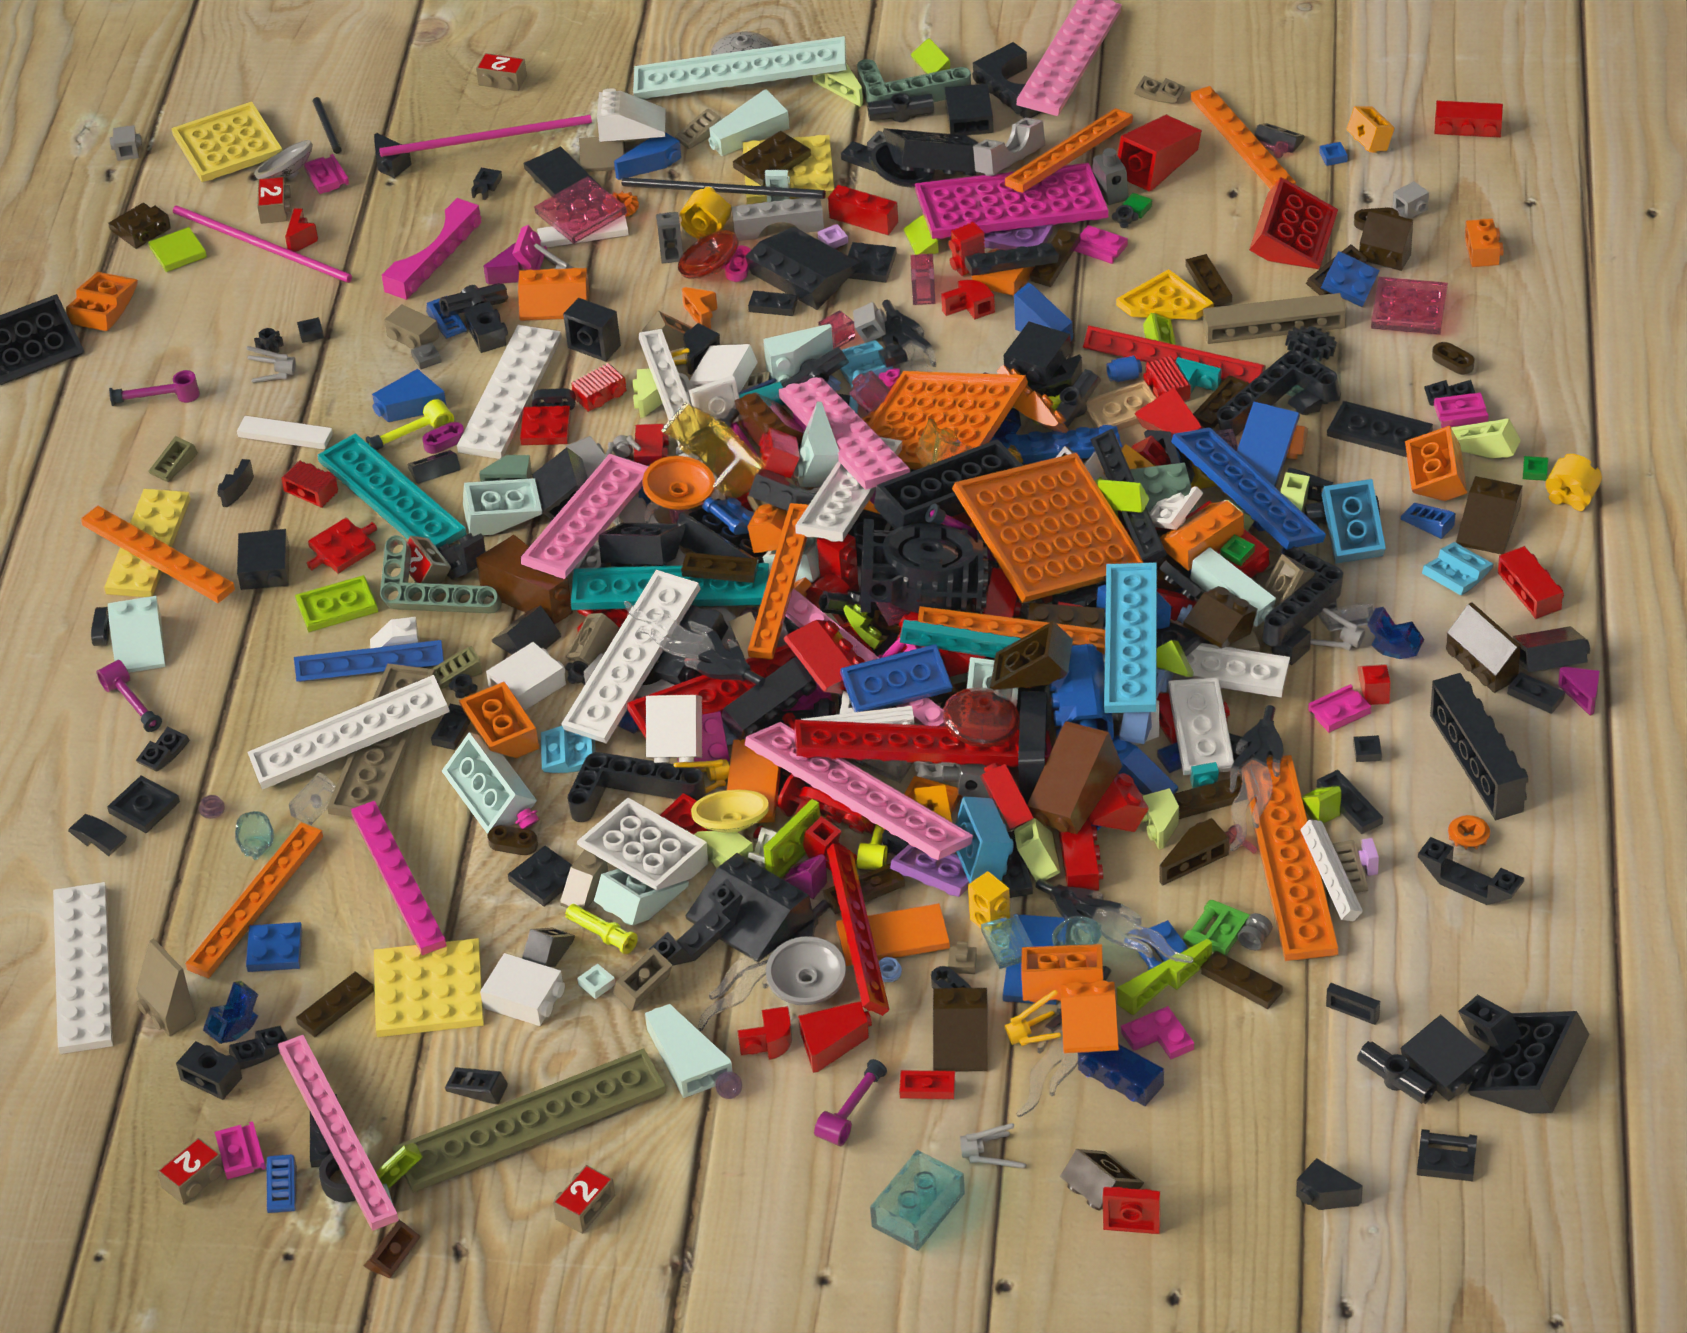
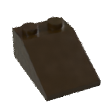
M1475 476L1467 498L1456 543L1462 547L1504 554L1521 508L1523 485Z
M1052 621L996 652L990 688L994 691L1049 685L1056 680L1063 679L1069 671L1073 639Z
M933 988V1071H988L987 988Z

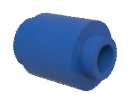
M1134 355L1114 359L1111 363L1106 364L1110 382L1115 381L1118 383L1139 378V373H1142L1140 359L1136 360Z

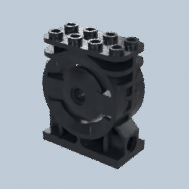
M864 519L860 612L870 613L871 602L892 603L899 608L919 613L920 606L953 611L960 609L961 612H966V605L975 598V612L981 613V608H986L987 544L978 530L975 542L968 534V528L960 530L943 524L917 523L902 526L893 531L874 530V519Z

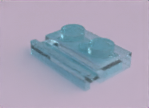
M1017 914L1013 915V918L1010 919L1004 917L981 924V932L999 969L1022 963V947H1033Z

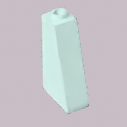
M767 89L763 90L710 127L709 144L713 150L724 156L743 148L742 142L760 141L773 136L779 131L790 129L788 111Z
M1211 547L1193 560L1190 579L1206 592L1220 586L1228 589L1235 596L1247 600L1249 604L1258 609L1254 626L1257 627L1265 621L1266 615L1274 609L1276 598Z
M668 1004L645 1013L647 1031L683 1098L733 1080L730 1059L672 1005Z

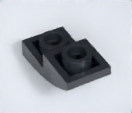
M1447 380L1424 386L1429 405L1434 406V398L1475 393L1471 380L1448 386Z
M1304 389L1291 397L1287 404L1295 408L1299 414L1309 415V413L1320 412L1322 404L1339 401L1341 393L1338 399L1334 401H1324Z
M241 459L233 475L226 474L223 482L219 483L217 494L218 497H221L223 507L232 505L244 494L254 478L251 460Z
M167 726L156 743L149 741L136 761L157 772L168 765L185 748L190 740L187 735Z
M84 814L68 830L87 847L92 843L107 856L115 852L127 838L125 834L112 825L88 814Z
M281 1026L255 1031V1039L230 1044L229 1054L238 1060L240 1070L265 1062L280 1054L278 1044L288 1039Z

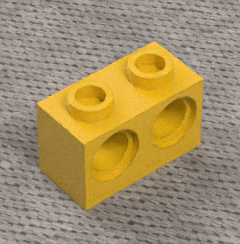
M989 871L968 884L970 920L990 936L1004 930L1011 923L1009 888Z

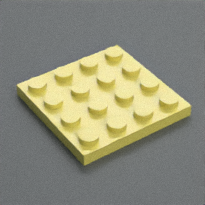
M253 102L172 128L174 138L201 182L252 167L282 151L281 146Z
M829 135L794 137L795 140L811 149V156L788 171L790 188L825 190V198H828L834 190ZM765 140L742 142L743 154ZM745 176V185L761 186ZM746 194L747 204L767 202V195ZM790 197V199H798V198H799V197Z
M479 938L446 942V947L425 955H421L417 945L374 950L377 1037L484 1026L483 1004L480 993L482 980Z

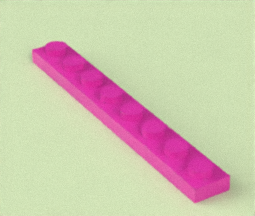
M372 801L352 808V817L421 955L446 947L445 938L376 802Z

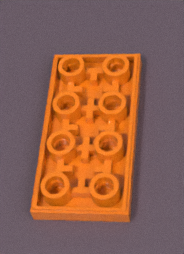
M739 739L733 740L727 790H750L764 795L768 800L769 810L758 823L775 822L781 767L745 746L746 739L741 741Z
M939 903L868 915L878 961L885 957L897 958L950 948ZM842 920L836 921V927L845 965L851 966L853 964Z

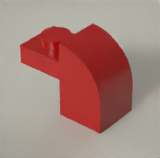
M960 280L958 281V288L941 293L942 312L945 316L965 309L968 310L974 320L995 313L994 294L987 285L980 281Z
M825 574L813 582L805 591L807 593L806 598L820 609L818 604L819 598L824 591L848 593L847 590L851 587L840 577L834 574ZM832 614L840 625L848 621L847 617L843 615Z
M822 816L805 832L803 847L809 859L822 854L826 860V868L831 871L826 849L833 843L845 849L847 848L839 843L841 830ZM853 853L854 860H855V865H856V864H857V855H855V854Z
M788 1006L762 1010L763 1027L737 1030L741 1055L768 1052V1058L772 1060L780 1057L789 1049L792 1043V1031Z

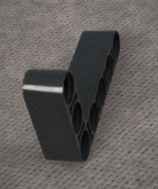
M1298 350L1288 351L1218 410L1217 418L1221 434L1225 437L1238 435L1245 428L1253 402L1272 406L1296 385L1324 401L1338 399L1341 392L1337 373Z
M1293 546L1292 549L1287 550L1283 547L1280 557L1284 554L1311 569L1315 574L1309 581L1266 615L1262 636L1264 643L1270 646L1282 645L1322 612L1324 608L1334 602L1341 595L1343 571L1340 568L1298 547Z
M1021 691L1018 752L1019 791L1026 804H1028L1045 766L1047 691Z
M594 752L585 758L567 799L572 819L576 822H586L594 815L606 788L677 799L684 793L697 801L706 795L703 773L697 768H676L674 764L654 763L651 760Z

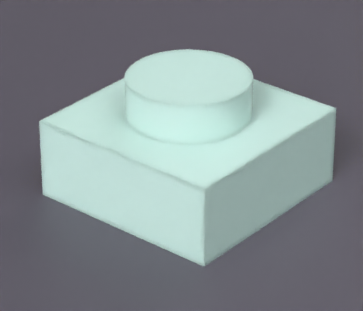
M596 964L578 977V985L595 999L616 985L615 978L599 964Z

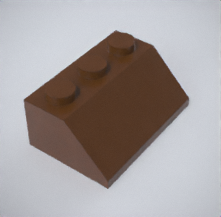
M756 392L746 394L742 398L735 400L736 409L739 411L738 423L758 446L763 433L767 434L770 427L795 436L797 444H801L805 430L780 403Z

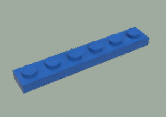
M442 640L294 657L296 681L384 672L387 664L427 667L436 666L444 662Z

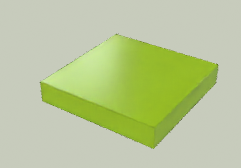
M189 227L148 242L149 248L165 272L207 257L205 249Z

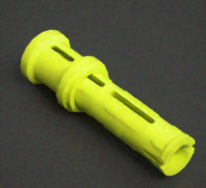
M571 904L566 910L565 917L568 920L599 935L605 944L618 947L621 953L629 954L635 948L638 941L637 934L621 929L618 923H608L576 904Z

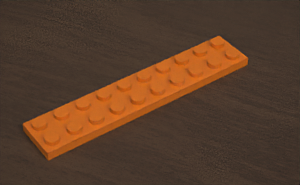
M1283 756L1280 765H1273L1272 757H1268L1267 769L1251 761L1241 772L1247 790L1248 803L1285 961L1338 955V945L1321 875L1300 830L1307 823V818L1292 756Z

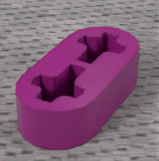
M451 422L426 433L422 438L424 450L427 453L436 454L457 445L464 433L463 425L458 422Z

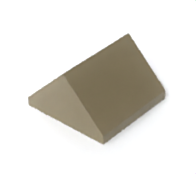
M599 137L579 138L581 167L586 172L615 170L614 161L625 154L624 140L599 142Z
M1282 554L1263 588L1276 598L1274 609L1309 581L1315 572Z
M603 613L588 614L566 658L574 662L582 661L589 666L600 653L605 654L620 628Z

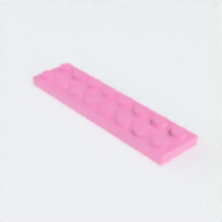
M609 454L521 556V564L565 579L596 543L599 535L606 531L641 489L644 472L649 466Z

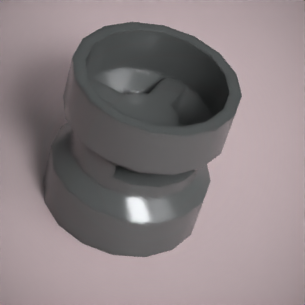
M1253 913L1246 920V926L1240 930L1237 938L1242 946L1256 951L1262 947L1265 937L1270 934L1273 926L1271 921L1264 915Z

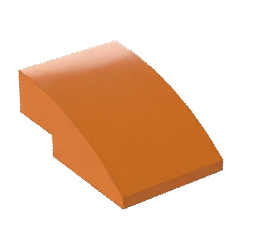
M995 248L990 250L988 253L1002 249ZM1035 266L974 275L972 280L984 283L991 291L1014 296L1019 288L1026 285Z
M96 272L76 289L77 298L66 307V314L71 324L108 331L129 304L137 287L138 280Z

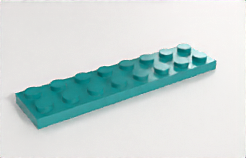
M356 433L317 455L318 462L334 474L406 539H409L410 535L429 538L435 547L439 548L446 543L450 545L467 535L466 528Z
M759 563L754 583L682 577V566L576 568L573 572L572 610L633 608L656 570L699 583L701 589L691 605L697 607L761 605L769 578V563Z

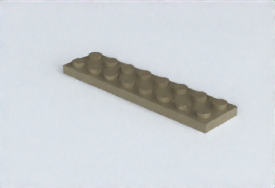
M387 664L372 700L432 675L435 676V669ZM415 727L350 753L327 806L328 814L352 817V808L372 801L376 802L381 812Z

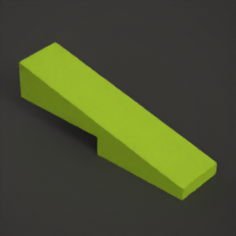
M1205 939L1118 986L1117 1005L1130 1014L1135 1015L1168 985L1176 990L1179 989L1201 969V966L1212 955V942Z

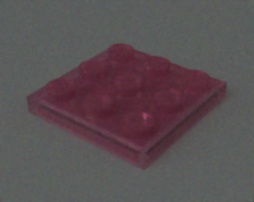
M588 176L534 206L535 213L573 244L627 214L624 204Z
M1379 277L1371 329L1441 335L1448 283Z

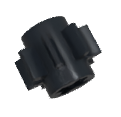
M272 328L262 329L258 332L259 338H254L255 347L279 353V347L284 346L283 338L280 336L279 331H275Z

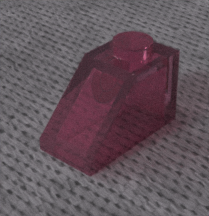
M933 254L910 255L913 305L936 304Z

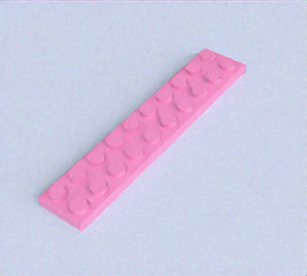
M1077 0L1019 94L1016 105L1058 116L1120 14L1122 4L1115 3L1112 0Z
M811 378L807 382L793 383L785 388L778 389L779 398L806 427L816 403L822 402L840 451L838 452V461L865 490L877 487L878 484L910 472V468L823 378Z
M781 722L746 736L745 746L754 750L758 755H762L775 765L786 769L795 777L801 778L811 784L812 787L829 795L832 799L848 806L852 811L868 818L872 823L880 825L891 834L908 842L911 846L927 853L931 858L940 860L972 844V834L843 758H805L803 756H796L794 730Z

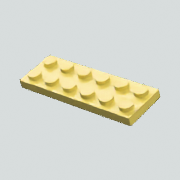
M143 489L130 524L172 547L191 499L189 492ZM120 547L105 584V592L109 595L151 597L154 595L162 571Z

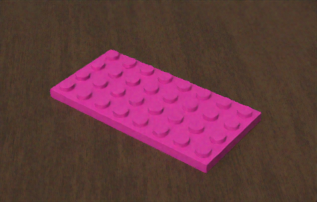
M1089 163L1065 165L1023 193L1005 186V178L1014 172L998 173L994 176L981 175L915 183V192L932 239L951 237V230L963 227V225L975 222L983 230L984 234L993 231H1009L1018 228H1033L1035 226L1108 218L1107 205Z

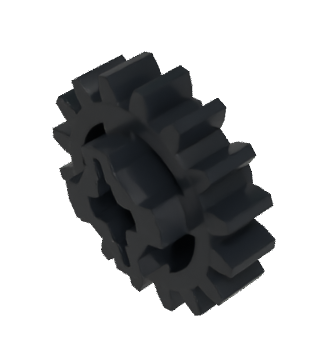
M1301 326L1300 329L1294 327L1293 331H1288L1285 345L1288 351L1298 350L1312 359L1316 358L1318 361H1321L1322 358L1328 360L1330 356H1334L1337 341H1335L1334 336H1329V332L1323 333L1321 328L1317 329V327L1309 326L1306 329L1304 326Z

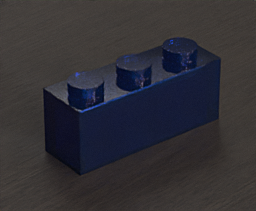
M1118 1044L1119 1050L1078 1052V1070L1085 1076L1098 1080L1107 1088L1114 1089L1125 1095L1129 1100L1138 1102L1143 1106H1146L1164 1086V1068Z

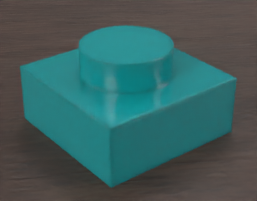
M1216 762L1191 766L1190 782L1192 788L1218 782L1219 769Z

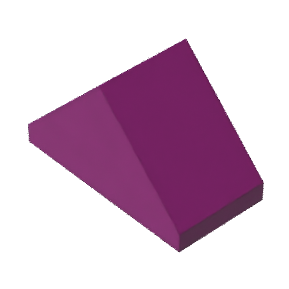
M516 243L483 266L487 284L518 282L521 264L512 254Z
M1561 667L1558 686L1590 716L1593 715L1595 712L1600 671Z
M821 854L793 865L782 879L807 893L811 899H814L827 883L825 857Z

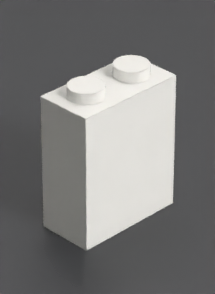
M750 344L709 346L689 381L692 388L694 389L733 375L736 380L738 393L741 392L758 363Z
M534 642L486 671L489 687L505 681L524 711L566 685V670L560 661H555L546 649L540 648Z
M646 696V757L654 758V763H669V758H679V762H694V758H702V696Z
M504 953L480 991L483 1008L541 1026L545 1017L550 1016L553 1004L557 998L563 995L565 983L562 980L561 970Z

